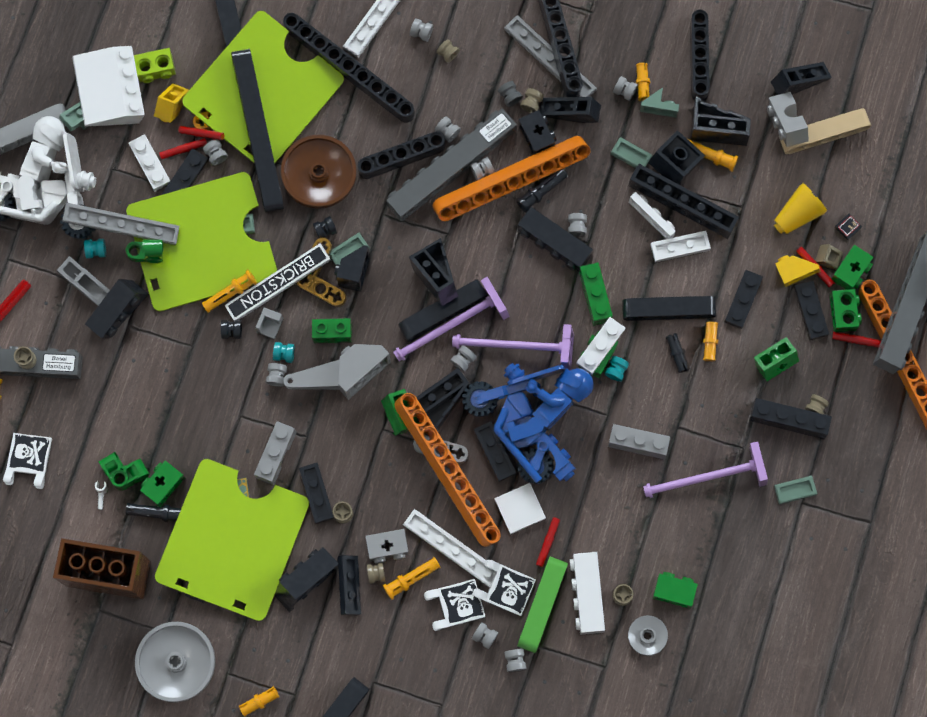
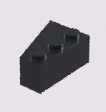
M699 97L695 98L691 140L747 146L750 136V118L731 110L726 111L718 108L716 104L712 103L711 105L703 102Z
M441 238L409 256L413 271L442 306L458 297Z

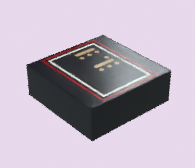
M848 214L835 225V228L849 240L862 226Z

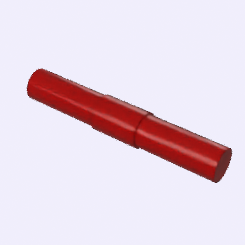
M180 126L178 129L179 133L218 140H223L225 137L222 132L185 126Z
M206 138L159 152L162 160L188 152L192 148L196 149L205 146L207 141Z
M803 247L796 251L802 259L818 264ZM819 265L821 272L817 273V275L830 288L835 282Z
M833 332L832 339L879 348L881 340L839 332Z
M553 517L536 563L539 567H543L560 522L558 518Z

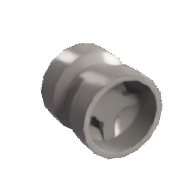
M415 18L410 30V36L420 37L423 41L428 42L433 31V24L422 23V20Z
M621 76L615 85L613 93L621 94L624 96V99L630 101L638 84L630 83Z
M446 116L437 124L435 131L442 133L445 140L450 143L460 133L461 128L458 125H453L451 119Z
M218 139L207 143L203 147L205 154L209 155V161L213 166L224 162L228 158V154L225 150H222V144Z
M488 157L483 158L479 163L474 162L470 164L471 171L476 180L495 173Z
M583 213L569 214L568 222L570 226L568 227V232L577 237L585 236L587 234V228L585 227L587 215Z
M462 345L458 350L459 353L454 355L450 361L459 370L465 372L468 369V364L477 357L470 349Z
M269 363L267 369L269 375L266 377V384L285 386L283 376L287 372V366Z
M481 622L472 640L481 642L485 648L489 649L496 639L498 632L494 629H488L487 625Z
M524 649L504 652L505 658L508 661L506 665L507 672L527 669L526 663L523 661Z

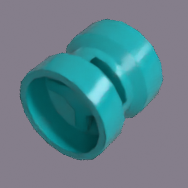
M104 238L97 241H92L91 239L84 241L86 259L93 258L94 256L106 257V242Z
M275 342L273 361L285 360L287 363H293L295 344L283 345L281 342Z
M612 356L610 360L611 365L604 374L610 379L622 382L623 373L628 369L629 362L620 357Z

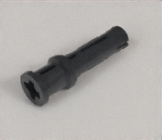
M561 169L553 173L536 188H530L528 193L522 198L516 199L518 206L527 213L531 206L535 203H540L546 193L568 177L566 171Z
M127 503L126 508L134 509V511L126 510V515L160 518L164 522L177 521L182 508L170 507V505L157 507Z

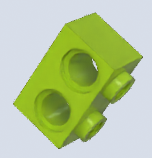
M170 48L134 55L139 82L150 83L154 79H169L176 75ZM162 63H168L166 67H160ZM143 67H150L148 71H142Z

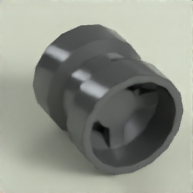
M509 81L498 89L500 96L505 98L504 102L507 107L517 104L523 98L522 94L516 90L514 81Z

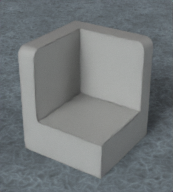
M263 308L255 328L257 333L275 339L283 321L282 314Z

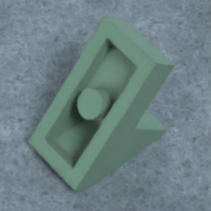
M663 88L641 103L640 112L677 118L679 104H675L673 101L661 102Z
M80 102L59 116V119L70 131L79 126L84 130L88 127L84 125Z

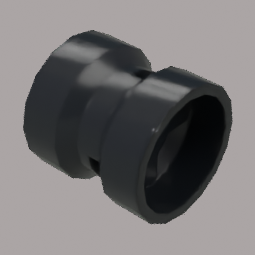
M330 216L322 222L317 221L313 223L318 238H326L328 235L337 234L336 227Z
M222 320L221 338L228 339L229 337H234L235 339H241L242 321L235 320L234 322H229L228 320Z

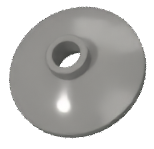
M649 615L641 616L631 624L628 631V639L636 652L642 655H654L665 647L668 632L660 619ZM650 633L651 639L646 640L644 634Z

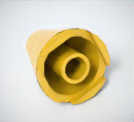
M802 183L774 219L776 223L774 227L780 234L783 232L788 234L825 214L827 209L819 198L815 197L812 191Z

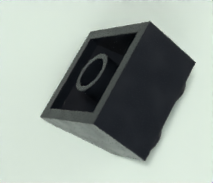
M677 130L654 153L648 163L665 178L680 184L705 155Z
M368 246L360 247L342 258L340 265H336L334 275L339 287L361 292L370 259Z

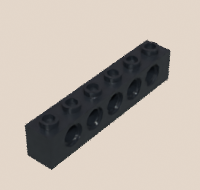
M638 164L629 180V187L726 239L729 238L738 222L739 216L641 164Z

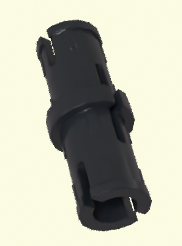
M674 333L673 336L672 334L666 336L671 350L670 355L671 358H674L678 373H683V370L684 372L690 370L684 355L685 349L681 347L678 334Z

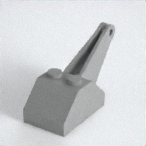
M354 344L351 347L347 346L341 352L340 360L288 374L284 377L283 382L288 389L340 390L349 400L391 363L390 354L382 345Z

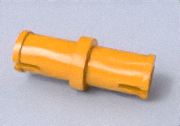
M644 63L636 64L638 100L641 101L642 98V101L649 97L650 79L648 78V64L645 63L644 66Z
M706 322L705 339H703L705 344L704 361H716V345H718L717 322Z
M273 686L259 695L255 694L254 698L239 705V708L245 717L259 708H265L264 705L280 696Z

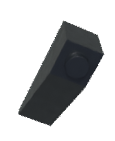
M820 62L782 69L771 81V84L777 95L791 92L793 95L830 80L832 77L825 63Z
M593 97L543 98L540 107L541 115H545L546 118L579 123H598L601 105Z

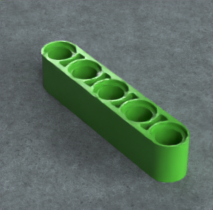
M549 557L517 647L536 653L568 565L567 562Z

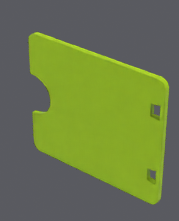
M264 11L255 13L187 92L182 102L187 110L213 131L224 133V139L254 163L253 156L245 150L248 145L250 146L231 56L233 51L250 49L274 163H276L340 88L344 77L319 55L307 62H298L291 59L284 47L285 38L289 31ZM203 108L211 114L209 119L199 113Z
M237 173L135 202L127 207L126 212L129 216L180 226L176 245L163 243V262H141L151 302L156 311L161 312L210 298L232 284L231 281L234 278L238 279L244 275L246 270L252 273L257 283L277 272L269 241L258 242L252 240L244 231L243 225L246 215L254 208L259 207L248 173ZM134 237L135 242H143V240H147ZM157 279L160 289L154 291L151 280Z
M204 459L198 466L155 573V579L164 586L253 620L261 621L266 617L279 579L283 574L307 512L309 500L303 495L277 485L265 497L259 499L249 498L238 487V470L210 459ZM178 578L189 582L188 587L184 588L176 585ZM235 600L245 603V610L232 606Z

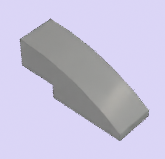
M70 256L56 270V272L97 306H99L110 291Z

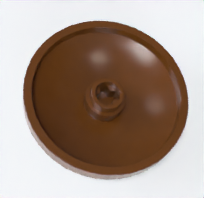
M311 135L298 140L287 150L281 164V178L287 193L299 204L317 209L328 208L343 201L353 189L356 181V163L351 151L341 141L326 135Z

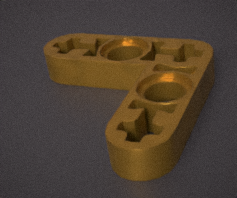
M326 238L317 239L312 248L326 242L328 248L325 251L329 256L332 250L330 241ZM323 266L315 270L313 275L309 274L307 276L308 283L302 285L301 280L297 282L300 288L333 306L340 307L346 302V295L341 289L317 277ZM324 284L326 291L323 294H318L316 292L317 285ZM330 288L333 289L331 293L335 295L341 293V301L337 300L335 303V299L330 295L328 296V299L325 298L329 294Z

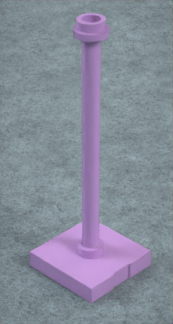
M488 277L481 280L484 289L489 295L486 297V300L403 349L396 348L394 354L398 361L406 360L404 356L489 306L491 308L495 306L503 320L510 317Z
M564 324L563 339L559 344L461 338V335L457 334V336H453L452 346L456 347V349H460V345L559 351L561 354V365H564L565 369L571 370L574 332L572 325Z
M758 442L750 443L752 460H749V463L650 486V483H648L646 486H643L645 495L652 498L654 493L749 470L756 472L759 487L767 485L768 478Z

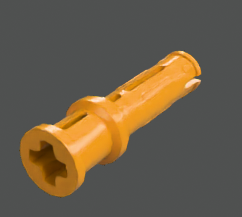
M689 140L705 155L704 158L714 161L713 164L716 166H724L733 172L739 156H732L724 153L722 149L717 151Z
M246 270L244 275L238 279L234 278L231 281L232 284L202 302L205 310L209 313L237 293L243 294L245 289L253 284H258L252 273ZM227 293V295L214 302L216 299Z
M433 557L406 575H398L396 580L389 584H384L383 588L389 598L393 600L394 596L402 591H408L410 585L441 567L436 558Z

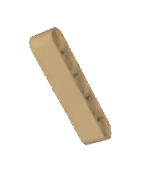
M862 108L807 125L808 142L789 147L786 146L784 140H780L784 153L792 154L866 131L871 128V123L866 110Z

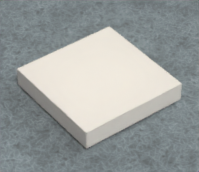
M530 483L494 498L510 535L546 519Z

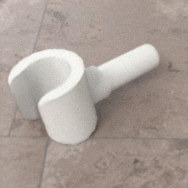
M97 481L95 488L98 492V509H103V497L108 491V486L104 482V487L98 489L99 483Z

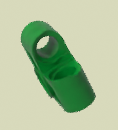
M163 240L131 242L126 247V254L132 262L161 263L163 262ZM133 248L140 249V253L137 256L130 254Z
M113 452L98 461L106 476H108L113 486L118 490H126L150 475L141 458L123 466L116 452ZM118 477H125V481L122 484H116Z

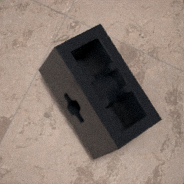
M539 110L520 118L518 126L533 155L554 146L555 141H557L554 132L549 131L547 127L549 124L546 116L541 115Z

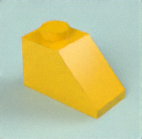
M172 83L158 96L154 117L159 118L163 122L171 123L179 115L183 106V97L189 90Z
M786 255L779 258L778 262L775 263L785 287L821 272L818 264L796 256L789 257Z

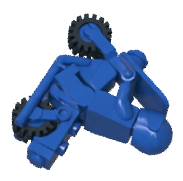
M512 363L504 370L506 372L504 377L509 379L508 385L494 388L486 382L477 381L473 384L471 383L464 390L462 402L465 409L470 414L479 417L488 416L491 412L493 413L494 409L498 406L497 402L507 397L495 423L494 432L517 459L518 471L525 481L540 484L548 480L552 473H554L559 481H568L575 475L573 471L576 468L569 461L571 456L564 448L560 450L556 445L558 440L552 433L548 435L546 431L547 428L551 429L574 404L573 399L579 403L590 395L594 383L592 376L587 371L579 368L568 370L567 368L565 369L564 365H558L525 376V371L519 368L520 365ZM562 373L556 379L555 386L558 388L552 394L546 392L536 382L537 380ZM524 391L532 393L533 396L543 401L535 412L523 393ZM535 444H537L538 448L530 449L528 451H525L524 453L520 450L522 448L533 446ZM550 451H551L552 455L554 456V459H555V462H556V466H555V470H554V471H553V468H554L553 460H552V458L550 457V455L548 454V452H550Z

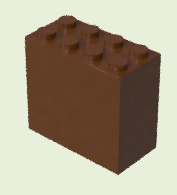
M61 538L53 578L70 588L143 600L151 561L140 551Z

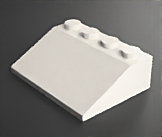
M132 46L110 47L72 57L85 126L139 124L145 114Z

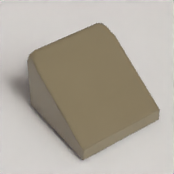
M830 244L821 245L815 261L836 270L843 252Z

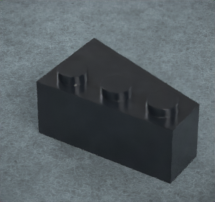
M118 279L85 325L100 338H111L149 293L133 280Z
M459 368L416 397L437 431L462 399L465 393L464 390L469 387L468 380Z
M324 547L319 551L317 549L312 551L308 555V560L304 563L300 561L293 568L294 571L291 574L286 573L279 579L280 583L274 596L289 612L294 609V605L299 600H304L311 590L322 584L336 571L339 563Z

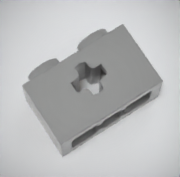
M404 529L366 536L370 562L374 561L375 564L386 562L387 558L400 560L404 559L405 555H409ZM385 543H389L390 546H393L390 547V551H386V549L383 548L385 547Z

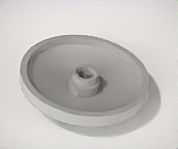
M184 622L161 624L148 632L140 642L135 657L136 674L144 689L160 700L167 702L189 700L201 693L213 676L215 670L213 646L207 636L191 624Z

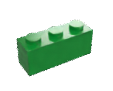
M599 262L580 266L579 275L593 326L605 324L609 317L612 318L613 315Z

